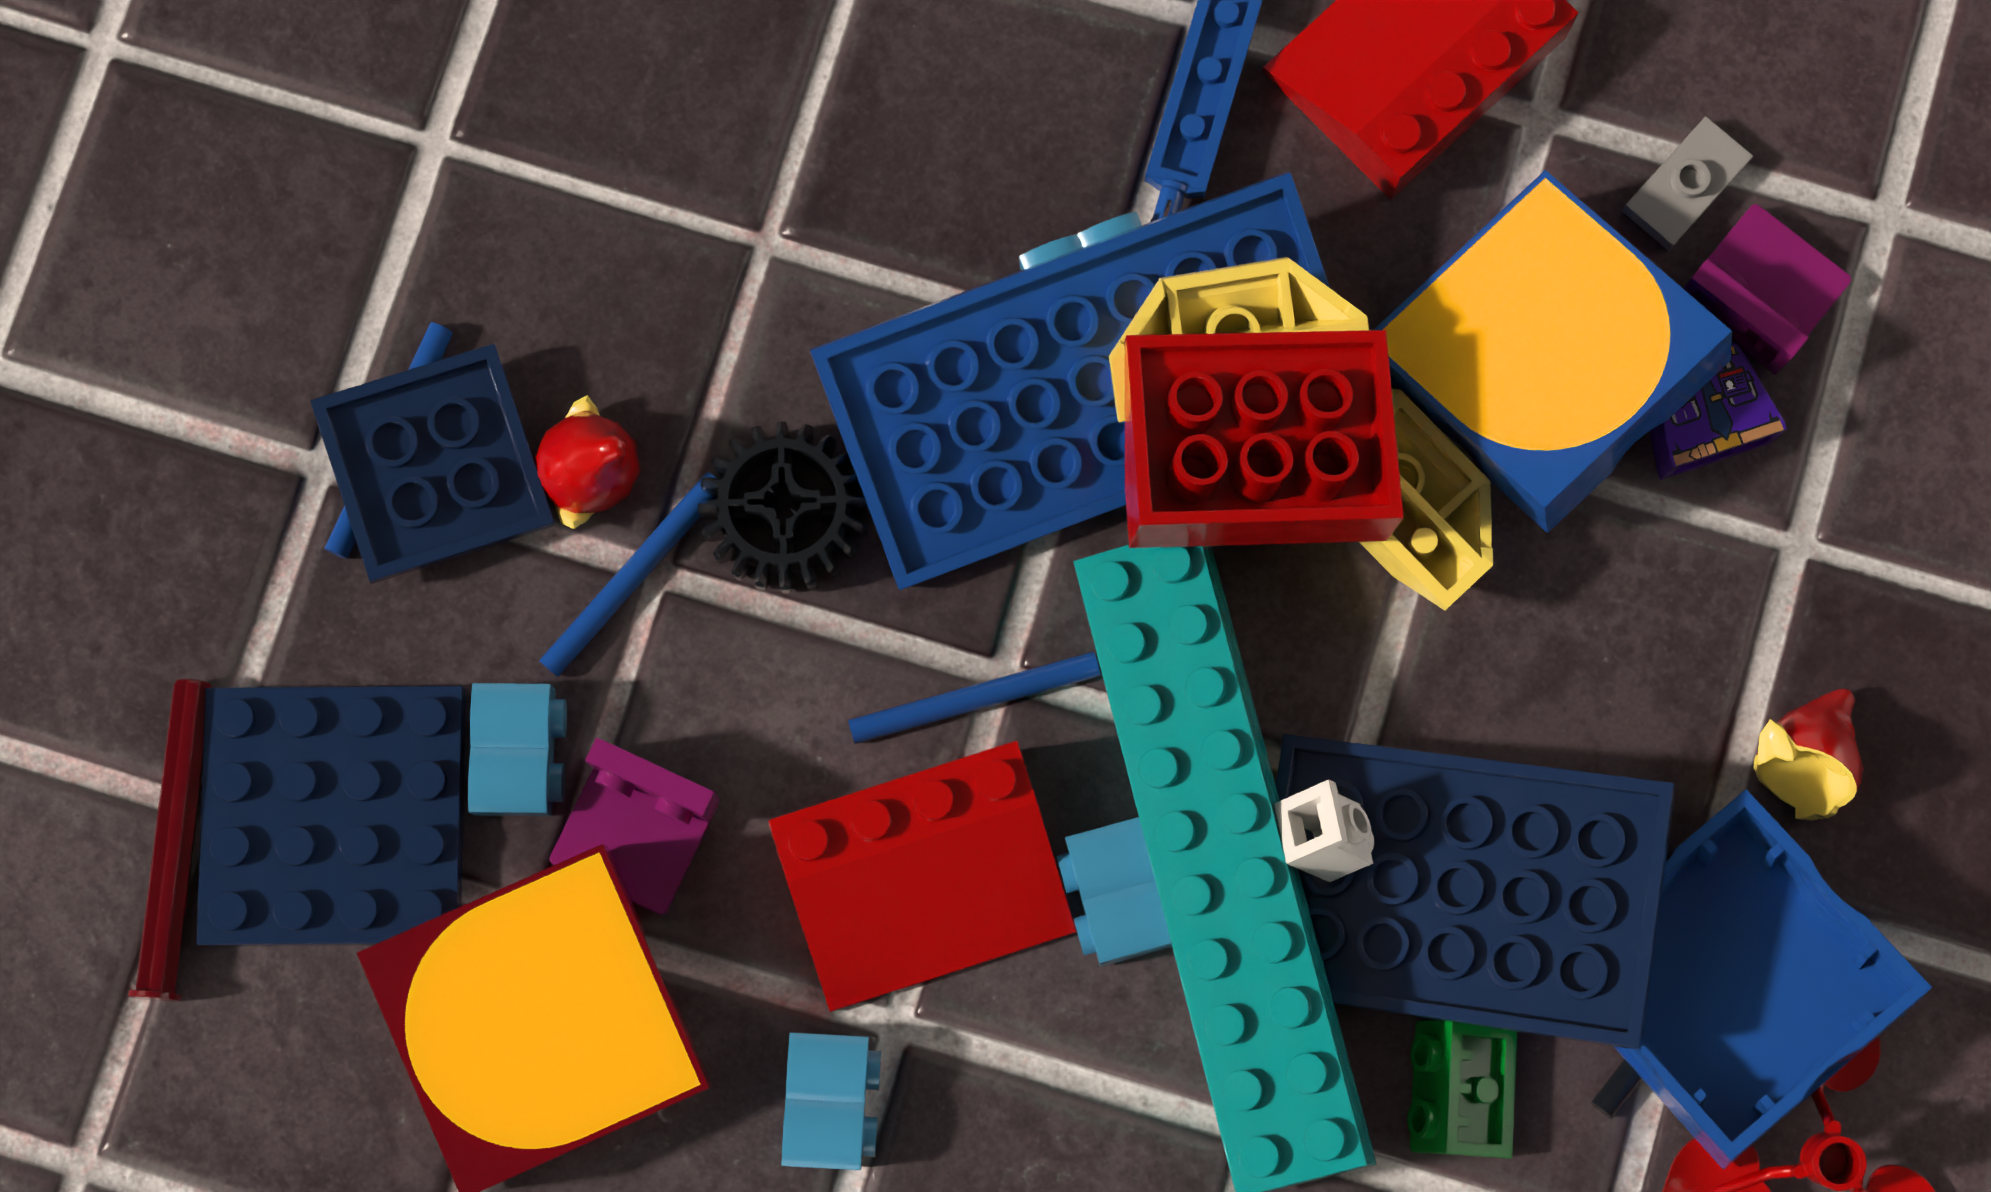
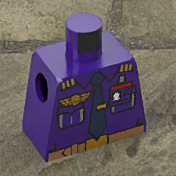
M1732 342L1731 361L1673 416L1649 432L1657 472L1660 480L1771 444L1787 430V427L1740 346Z

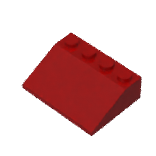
M1336 0L1263 66L1262 72L1392 200L1566 39L1579 12L1566 0Z
M1386 330L1126 335L1125 496L1129 548L1387 541L1404 516Z
M1017 740L768 820L787 884L830 1012L1076 933L1040 809Z

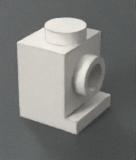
M1328 779L1274 804L1286 864L1328 882L1373 864L1371 852L1374 847V836L1368 816L1359 803L1338 794L1335 782ZM1304 828L1313 832L1314 839L1307 841Z

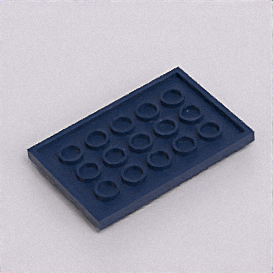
M1283 734L1276 779L1279 800L1286 799L1329 779L1336 783L1338 794L1361 805L1368 816L1374 836V847L1371 852L1373 864L1331 882L1298 869L1332 1000L1335 1005L1641 1050L1676 788L1674 783ZM1304 828L1307 841L1314 839L1313 832Z

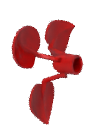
M1878 1036L1811 1094L1825 1127L1824 1132L1811 1136L1804 1143L1800 1152L1799 1163L1760 1169L1759 1156L1752 1145L1723 1170L1702 1145L1693 1138L1681 1148L1674 1158L1661 1192H1771L1764 1181L1792 1177L1801 1179L1806 1176L1812 1182L1835 1191H1936L1916 1171L1894 1164H1887L1877 1168L1869 1177L1864 1188L1862 1186L1863 1177L1867 1168L1865 1153L1857 1142L1840 1135L1841 1124L1835 1120L1824 1095V1086L1834 1091L1847 1092L1860 1087L1874 1074L1881 1055V1042Z

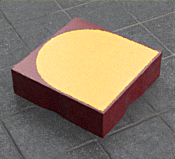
M604 844L356 953L458 1192H481L712 1086L676 1001L668 993L645 940V930L610 850Z

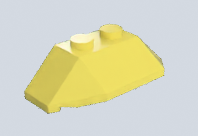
M1288 257L1159 278L1109 355L1117 420L1119 422L1125 421L1126 335L1369 330L1367 315Z
M1392 389L1404 518L1387 541L1360 543L1394 578L1446 611L1493 566L1490 480L1402 390Z

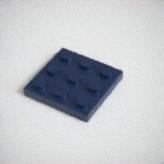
M495 343L310 400L370 584L554 526V520L538 477V472Z

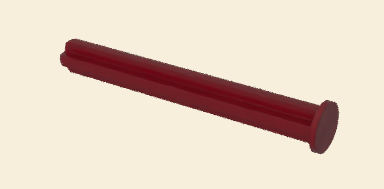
M197 679L176 680L173 685L136 990L128 991V997L169 1002H181L182 999L181 994H176V985L203 772L205 688H212L210 683Z

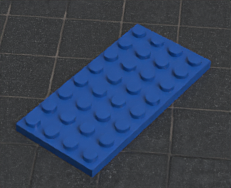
M1291 172L1281 173L809 349L899 590L1126 505L1125 421L1119 422L1117 420L1109 355L1159 278L1288 257L1330 288Z

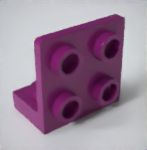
M1753 204L1683 289L1732 330V342L1737 343L1743 351L1776 375L1795 356L1809 338L1810 332L1851 283V276L1761 206Z
M596 737L585 759L593 769L550 855V862L556 865L604 844L610 850L631 901L659 915H665L674 900L721 800L714 791Z

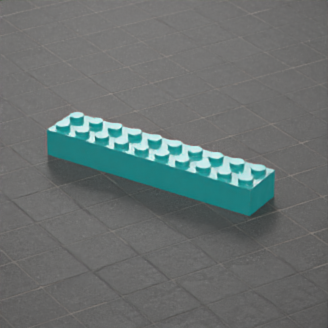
M1125 545L1073 561L1235 1192H1272L1377 1165L1298 868L1286 864L1274 806L1280 800L1212 546L1129 548V545Z

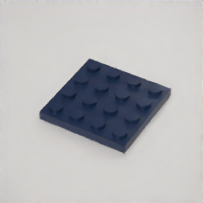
M462 686L205 688L197 945L202 947L375 945L461 907L466 689Z

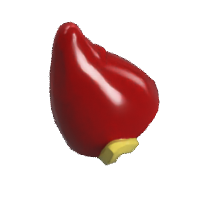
M588 395L575 401L565 419L545 432L534 458L544 493L554 503L555 511L561 523L572 529L585 523L594 513L608 510L626 499L641 472L635 440L618 422L600 416L598 408Z
M1842 688L1826 693L1791 710L1777 723L1770 719L1759 735L1758 752L1754 759V770L1757 778L1780 800L1796 808L1795 819L1812 821L1828 819L1836 815L1840 807L1846 805L1854 798L1861 784L1863 765L1855 740V728L1851 721L1855 698L1849 689Z

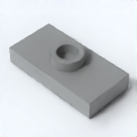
M1705 116L1629 200L1622 212L1670 251L1748 164L1753 155Z

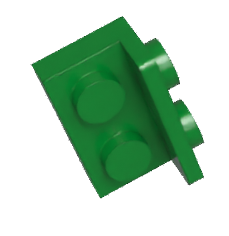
M1418 1021L1416 1023L1415 1038L1410 1051L1413 1066L1412 1104L1407 1116L1411 1152L1512 1159L1517 1032L1448 1021Z

